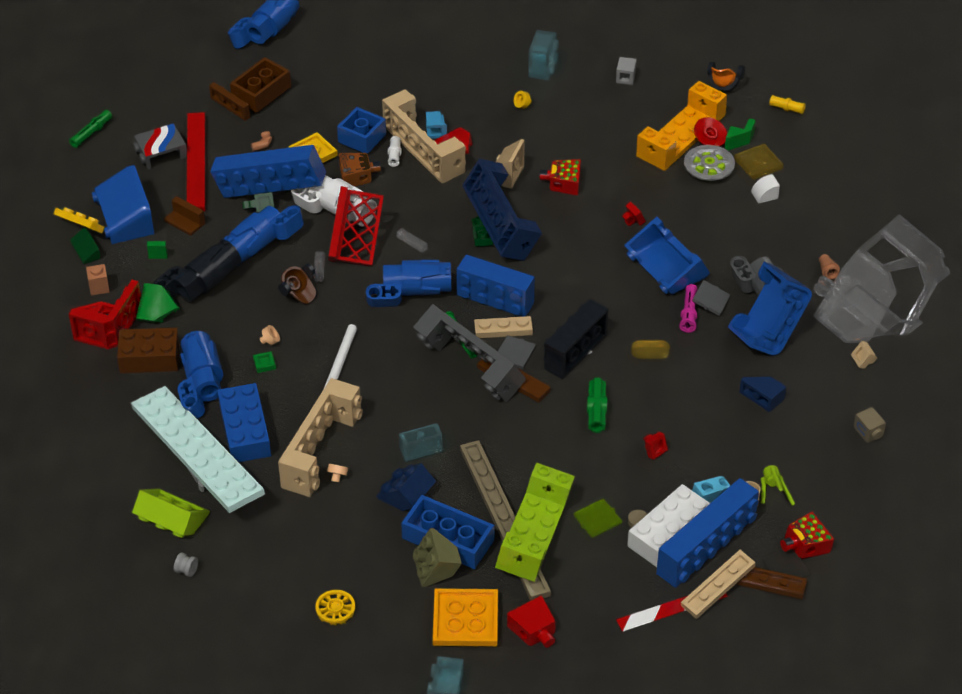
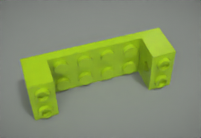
M536 462L521 506L510 532L507 531L501 545L495 568L535 582L567 503L575 476Z

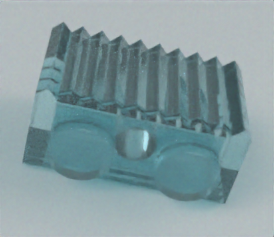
M437 423L399 433V448L405 461L408 462V460L431 455L435 452H442V433Z

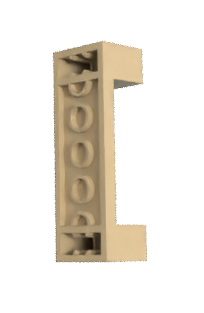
M405 89L382 100L386 129L393 136L400 137L401 144L441 183H445L465 173L466 147L464 143L453 137L437 145L425 131H422L416 123V99L414 95Z
M333 378L329 380L278 461L281 488L307 497H311L314 490H318L320 485V479H318L319 466H317V457L312 456L318 441L323 439L325 430L331 426L332 421L353 427L356 421L361 419L363 409H361L362 396H360V387Z

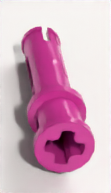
M694 284L686 286L684 309H682L680 315L682 320L679 327L686 333L693 332L696 329V303L692 300L697 292V286Z

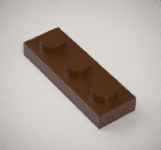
M215 82L209 85L211 99L244 121L250 118V107L247 102L242 101L235 94L230 93Z

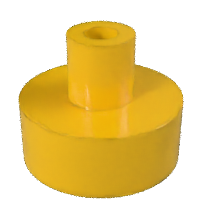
M518 91L514 96L513 102L516 107L525 109L531 104L532 100L528 92Z

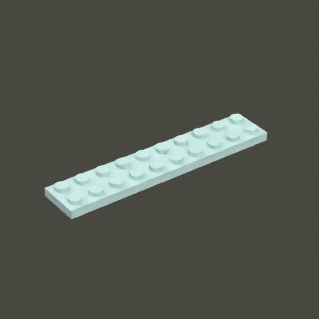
M166 386L131 403L132 409L229 513L265 495L264 488L190 411L183 408L181 402Z

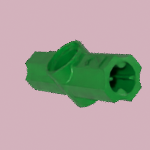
M594 378L589 381L588 429L592 430L593 433H600L606 427V381H603L601 378Z

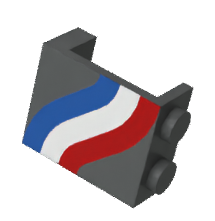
M174 123L134 135V151L139 153L141 164H145L148 170L151 169L150 158L176 150L180 159L187 158L186 144Z

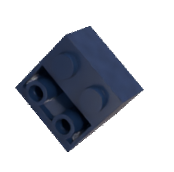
M422 463L417 465L411 464L406 468L396 469L391 474L392 478L380 487L381 491L376 497L401 511L412 509L420 496L425 495L436 480Z

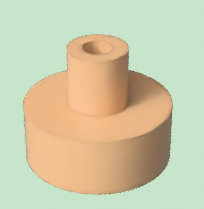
M268 325L262 329L263 336L260 337L262 344L274 345L280 341V336L273 326Z
M329 464L327 472L333 473L331 481L339 482L341 475L347 476L348 467Z

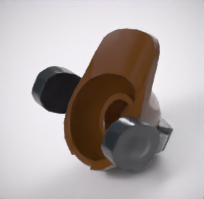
M307 263L302 269L293 266L285 270L281 276V284L278 286L281 294L284 296L289 294L303 304L310 303L316 295V290L309 277L315 274L314 267Z

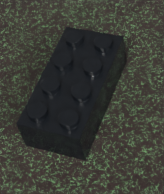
M589 299L579 307L574 315H570L567 321L562 326H559L556 332L544 342V370L563 380L607 335L609 308Z

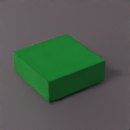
M147 241L149 259H167L166 241Z
M272 351L253 355L257 373L276 369Z

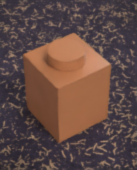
M105 264L86 267L91 296L110 293Z

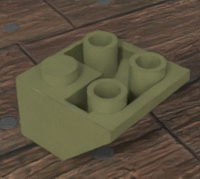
M434 528L428 530L413 552V560L416 563L417 575L420 578L422 587H427L452 577L462 564L457 546Z

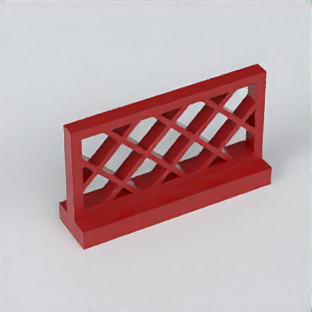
M343 186L340 187L328 261H342L372 266L384 195L349 190L348 187ZM350 196H358L362 202L354 207L350 202ZM371 199L379 200V206L372 210L367 202ZM364 204L370 212L361 217L356 209ZM354 211L359 219L351 224L347 219V215ZM372 214L376 219V223L369 227L364 219ZM362 222L366 230L358 234L353 226ZM351 228L356 237L347 241L344 237V232ZM369 232L373 237V241L366 245L361 236ZM359 239L364 247L355 252L350 244ZM346 246L353 253L349 257L340 256L341 250ZM366 249L370 254L369 261L361 260L358 254Z

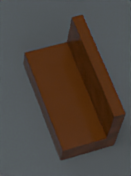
M177 196L172 199L173 211L164 218V222L192 236L205 225L204 211Z

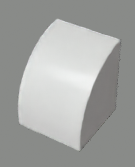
M773 174L759 179L754 184L751 193L758 204L778 199L780 185Z

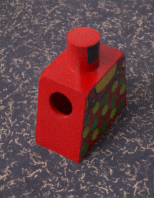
M581 159L552 161L551 170H540V180L550 181L551 191L578 195Z
M810 512L789 524L785 539L780 541V545L783 551L786 552L793 549L798 557L803 559L830 553L834 538L817 516Z

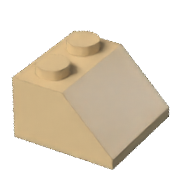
M523 139L505 147L503 152L497 157L496 162L502 163L509 174L502 184L503 187L512 189L524 168L525 140Z

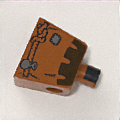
M339 153L342 180L353 186L368 184L372 181L371 173L381 172L380 161L369 162L367 153Z

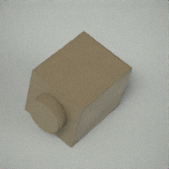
M873 407L856 414L854 428L867 443L884 436L886 422Z

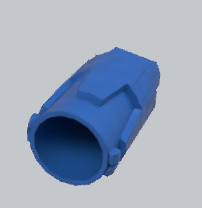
M267 0L254 12L251 18L245 17L240 19L228 31L233 47L242 48L250 41L263 44L268 38L275 37L287 25L291 17L295 16L299 10V1Z
M294 205L287 207L280 213L276 208L267 206L259 213L254 212L239 223L228 236L224 237V240H227L236 248L242 263L266 247L275 238L279 240L287 239L302 228L304 221L299 206Z
M402 260V265H383V284L369 285L366 288V301L371 307H395L401 303L402 296L438 295L440 292H451V262H439V260ZM378 294L379 296L371 297L370 295Z
M203 331L187 333L181 340L183 353L180 355L187 379L178 385V393L183 408L190 411L196 419L200 418L205 412L203 401H212L218 398L217 390L221 389L220 381L224 375L215 342L211 340L209 334Z

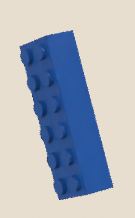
M314 145L216 157L210 171L224 198L322 186L326 174L324 165Z
M741 478L734 482L659 548L656 574L675 588L680 583H685L695 570L698 571L703 566L706 560L712 559L721 547L727 546L733 536L739 535L748 523L751 524L756 519L759 491Z

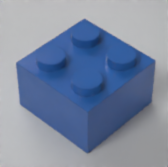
M356 107L337 126L338 142L368 154L386 136V119Z

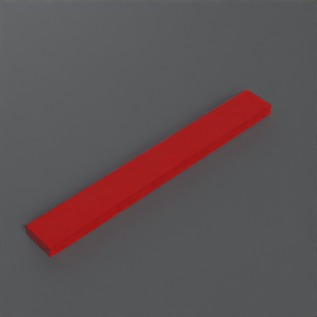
M205 112L187 113V202L205 211Z

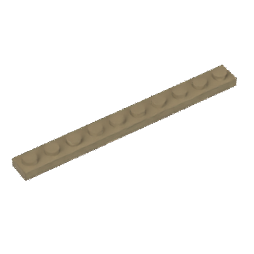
M477 440L460 445L462 456L503 541L507 531L510 532L515 520L511 506L480 441ZM541 569L535 582L519 577L530 601L539 596L543 598L551 596V590Z

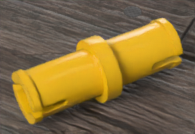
M775 95L771 96L769 102L770 106L782 108L787 112L790 110L803 114L806 108L805 103Z

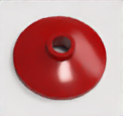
M704 117L699 119L694 126L695 137L703 145L720 147L725 143L727 131L720 121Z

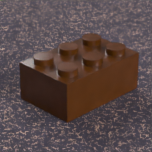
M264 57L230 83V90L236 97L247 102L250 109L257 113L291 87L290 70Z
M177 327L120 330L117 354L120 373L178 371L180 342Z

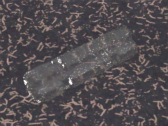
M403 228L397 231V238L400 240H404L405 243L415 249L417 248L421 253L427 250L428 244Z
M323 251L315 252L314 280L316 282L324 280L325 253Z

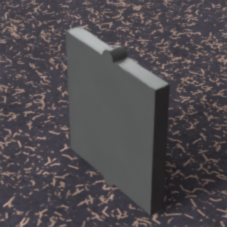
M703 280L692 301L704 307L705 310H709L719 316L730 294L719 289L718 286Z
M507 335L498 352L514 363L517 368L524 369L536 348V344L524 341L523 338L518 339Z

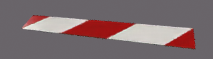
M725 593L720 599L728 597L727 593ZM687 596L618 618L616 621L623 632L686 611L681 606V602Z

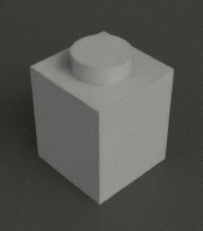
M620 57L616 71V83L633 85L636 73V59Z

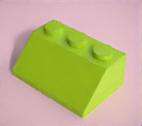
M158 488L139 490L132 513L138 515V519L142 521L154 522L157 528L169 529L173 531V535L184 538L186 535H193L210 511Z

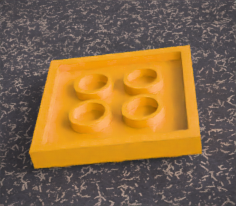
M435 589L433 646H497L498 589Z

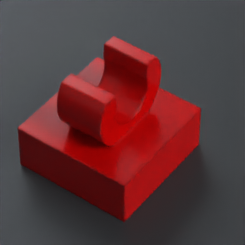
M631 201L625 205L628 212L624 213L622 217L628 226L633 225L634 222L641 226L646 222L642 212Z
M659 431L654 435L648 434L643 437L649 458L654 460L668 450L664 433Z

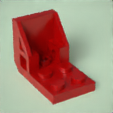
M132 279L128 286L124 288L121 297L116 300L115 305L100 301L71 309L69 319L73 339L104 349L117 347L119 331L130 329L136 319L141 299L139 281Z

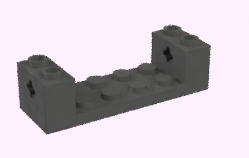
M434 304L430 306L413 326L417 332L416 336L430 350L434 348L440 352L452 337L457 342L461 341L464 343V346L473 353L475 351L478 354L477 356L485 363L487 361L492 365L481 379L484 381V387L490 392V395L498 401L502 399L507 403L526 380L514 363Z

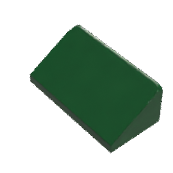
M86 227L70 239V243L83 264L101 258L99 248Z

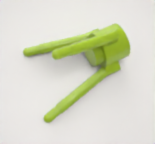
M775 465L765 467L763 470L764 477L760 479L762 484L761 504H765L766 484L771 487L777 486L780 492L784 491L791 505L794 506L795 502L784 483L783 477L780 475L778 467Z

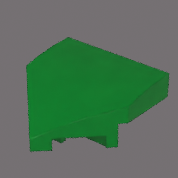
M144 283L136 319L144 322L156 323L158 321L162 323L165 317L180 308L164 286Z

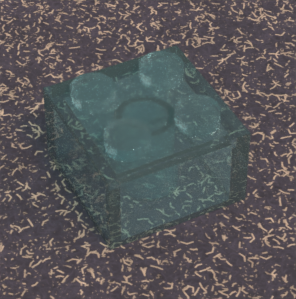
M543 30L536 31L529 49V77L548 80L550 74L554 73V63L558 62L559 53H556L559 46L557 33Z

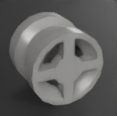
M181 552L175 560L174 572L185 573L186 576L192 577L197 570L198 558L194 556L188 557L187 554Z

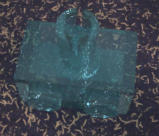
M438 656L436 665L432 664L431 677H433V682L428 683L427 694H460L464 673V659Z

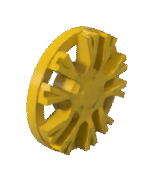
M343 590L327 591L320 595L316 601L317 616L322 622L325 621L330 623V625L334 624L335 626L337 623H340V625L342 623L345 624L354 615V598ZM330 595H337V598L331 599ZM348 601L351 602V604H348V605H345V604H344V603H346V602H348Z

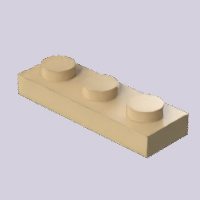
M531 316L474 320L475 335L478 338L533 335Z

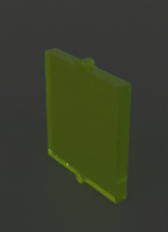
M604 498L574 512V517L581 524V528H584L592 538L622 523L620 517L615 513V509L611 508Z

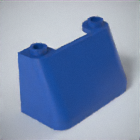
M135 165L125 167L96 186L94 192H91L94 203L97 202L101 207L107 226L104 227V233L106 238H110L111 244L154 234L150 206Z
M657 216L624 245L628 251L626 255L633 262L636 260L660 284L659 288L665 294L669 293L672 295L686 288L689 284H695L705 279L710 274L702 259L697 254L691 253L669 229L665 228L662 220Z
M764 261L758 272L759 279L765 282L763 289L749 314L739 313L735 315L728 328L749 347L770 355H777L783 350L811 300L812 292L799 281Z

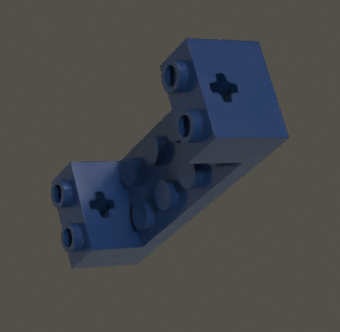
M479 158L462 187L500 256L524 261L542 235V232L536 221L521 219L515 214L501 189L502 184L509 175L503 164Z

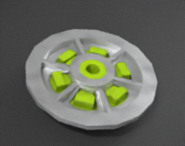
M702 145L688 151L684 158V166L692 176L701 180L714 181L729 176L734 170L735 160L733 155L724 148L715 145Z

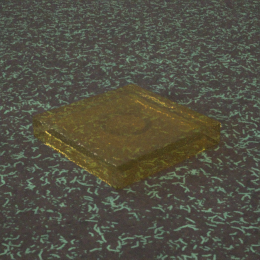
M765 144L737 153L734 156L735 161L753 180L783 169L784 165Z

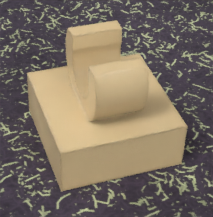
M861 341L851 353L858 367L863 369L869 363L873 364L877 359L875 353L865 341Z

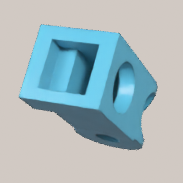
M718 476L694 483L692 491L711 503L729 488L730 484L724 476Z

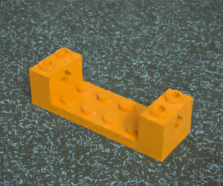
M701 81L695 83L689 89L688 105L661 130L657 131L647 126L637 135L636 156L664 171L667 170L698 141L694 134V126L699 119L710 117L720 121L725 116L727 94Z

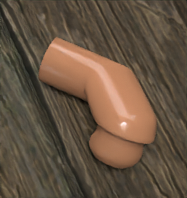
M269 131L261 133L262 139L260 141L251 143L253 152L265 149L270 145L272 136H270Z

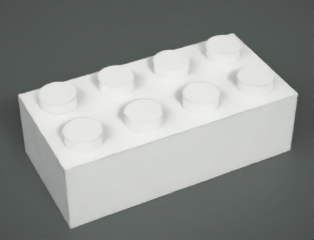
M682 484L629 530L628 547L657 567L659 548L710 503Z

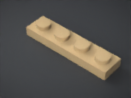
M739 550L681 602V606L694 618H699L755 567V561Z

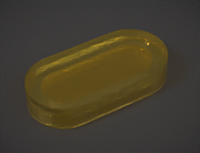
M637 340L632 344L631 352L636 358L662 359L669 355L670 345L663 340Z

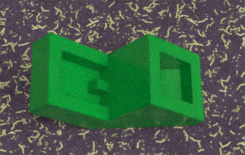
M749 118L745 129L730 126L726 136L725 149L729 151L750 144L754 135L756 120Z

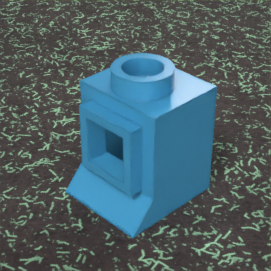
M440 111L426 112L427 135L431 139L447 134V124L444 123V117Z

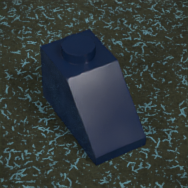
M743 377L740 382L739 392L768 412H771L784 401L786 386L772 377Z

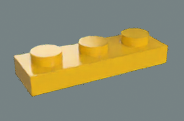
M66 207L63 210L55 208L53 213L65 220L102 233L104 230V226L98 224L99 220L90 216L86 219V215L79 212L74 214L73 210Z

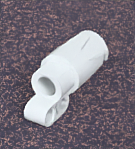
M325 175L322 186L293 189L291 192L295 204L308 212L319 213L324 208L336 215L340 187H348L349 190L355 191L361 190L340 178L332 179ZM350 196V202L354 207L362 202L358 196ZM371 199L367 202L372 210L377 207L374 200ZM364 204L356 209L361 217L370 212ZM354 211L347 215L349 222H355L359 219ZM371 214L364 219L367 225L373 219V215ZM362 222L357 224L362 227L364 226Z

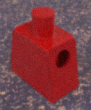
M542 596L507 613V626L528 646L541 642L545 648H548L554 644L555 638L552 635L555 633L556 622Z

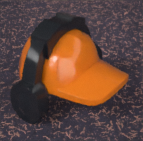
M709 62L707 74L710 77L712 87L725 93L732 91L738 85L740 79L744 78L745 66L739 65L737 73H735L731 69L717 70L715 62Z

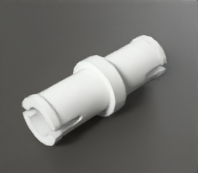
M398 136L391 137L390 147L388 148V164L392 167L399 165V156L402 153L400 147L401 138Z

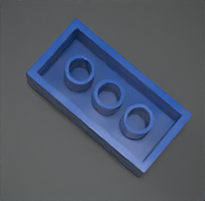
M467 254L457 267L458 296L522 317L528 314L534 304L535 276Z
M256 383L217 390L229 453L238 462L271 457L269 437Z
M424 495L420 496L401 523L402 539L416 545L420 544L430 528L436 529L457 546L461 563L472 569L477 567L494 542L493 524Z

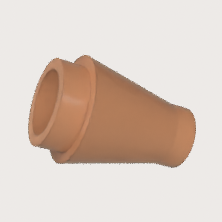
M821 255L819 262L822 275L827 279L838 277L840 273L839 265L829 255Z

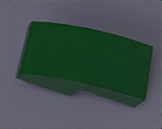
M479 216L471 218L474 245H493V241Z

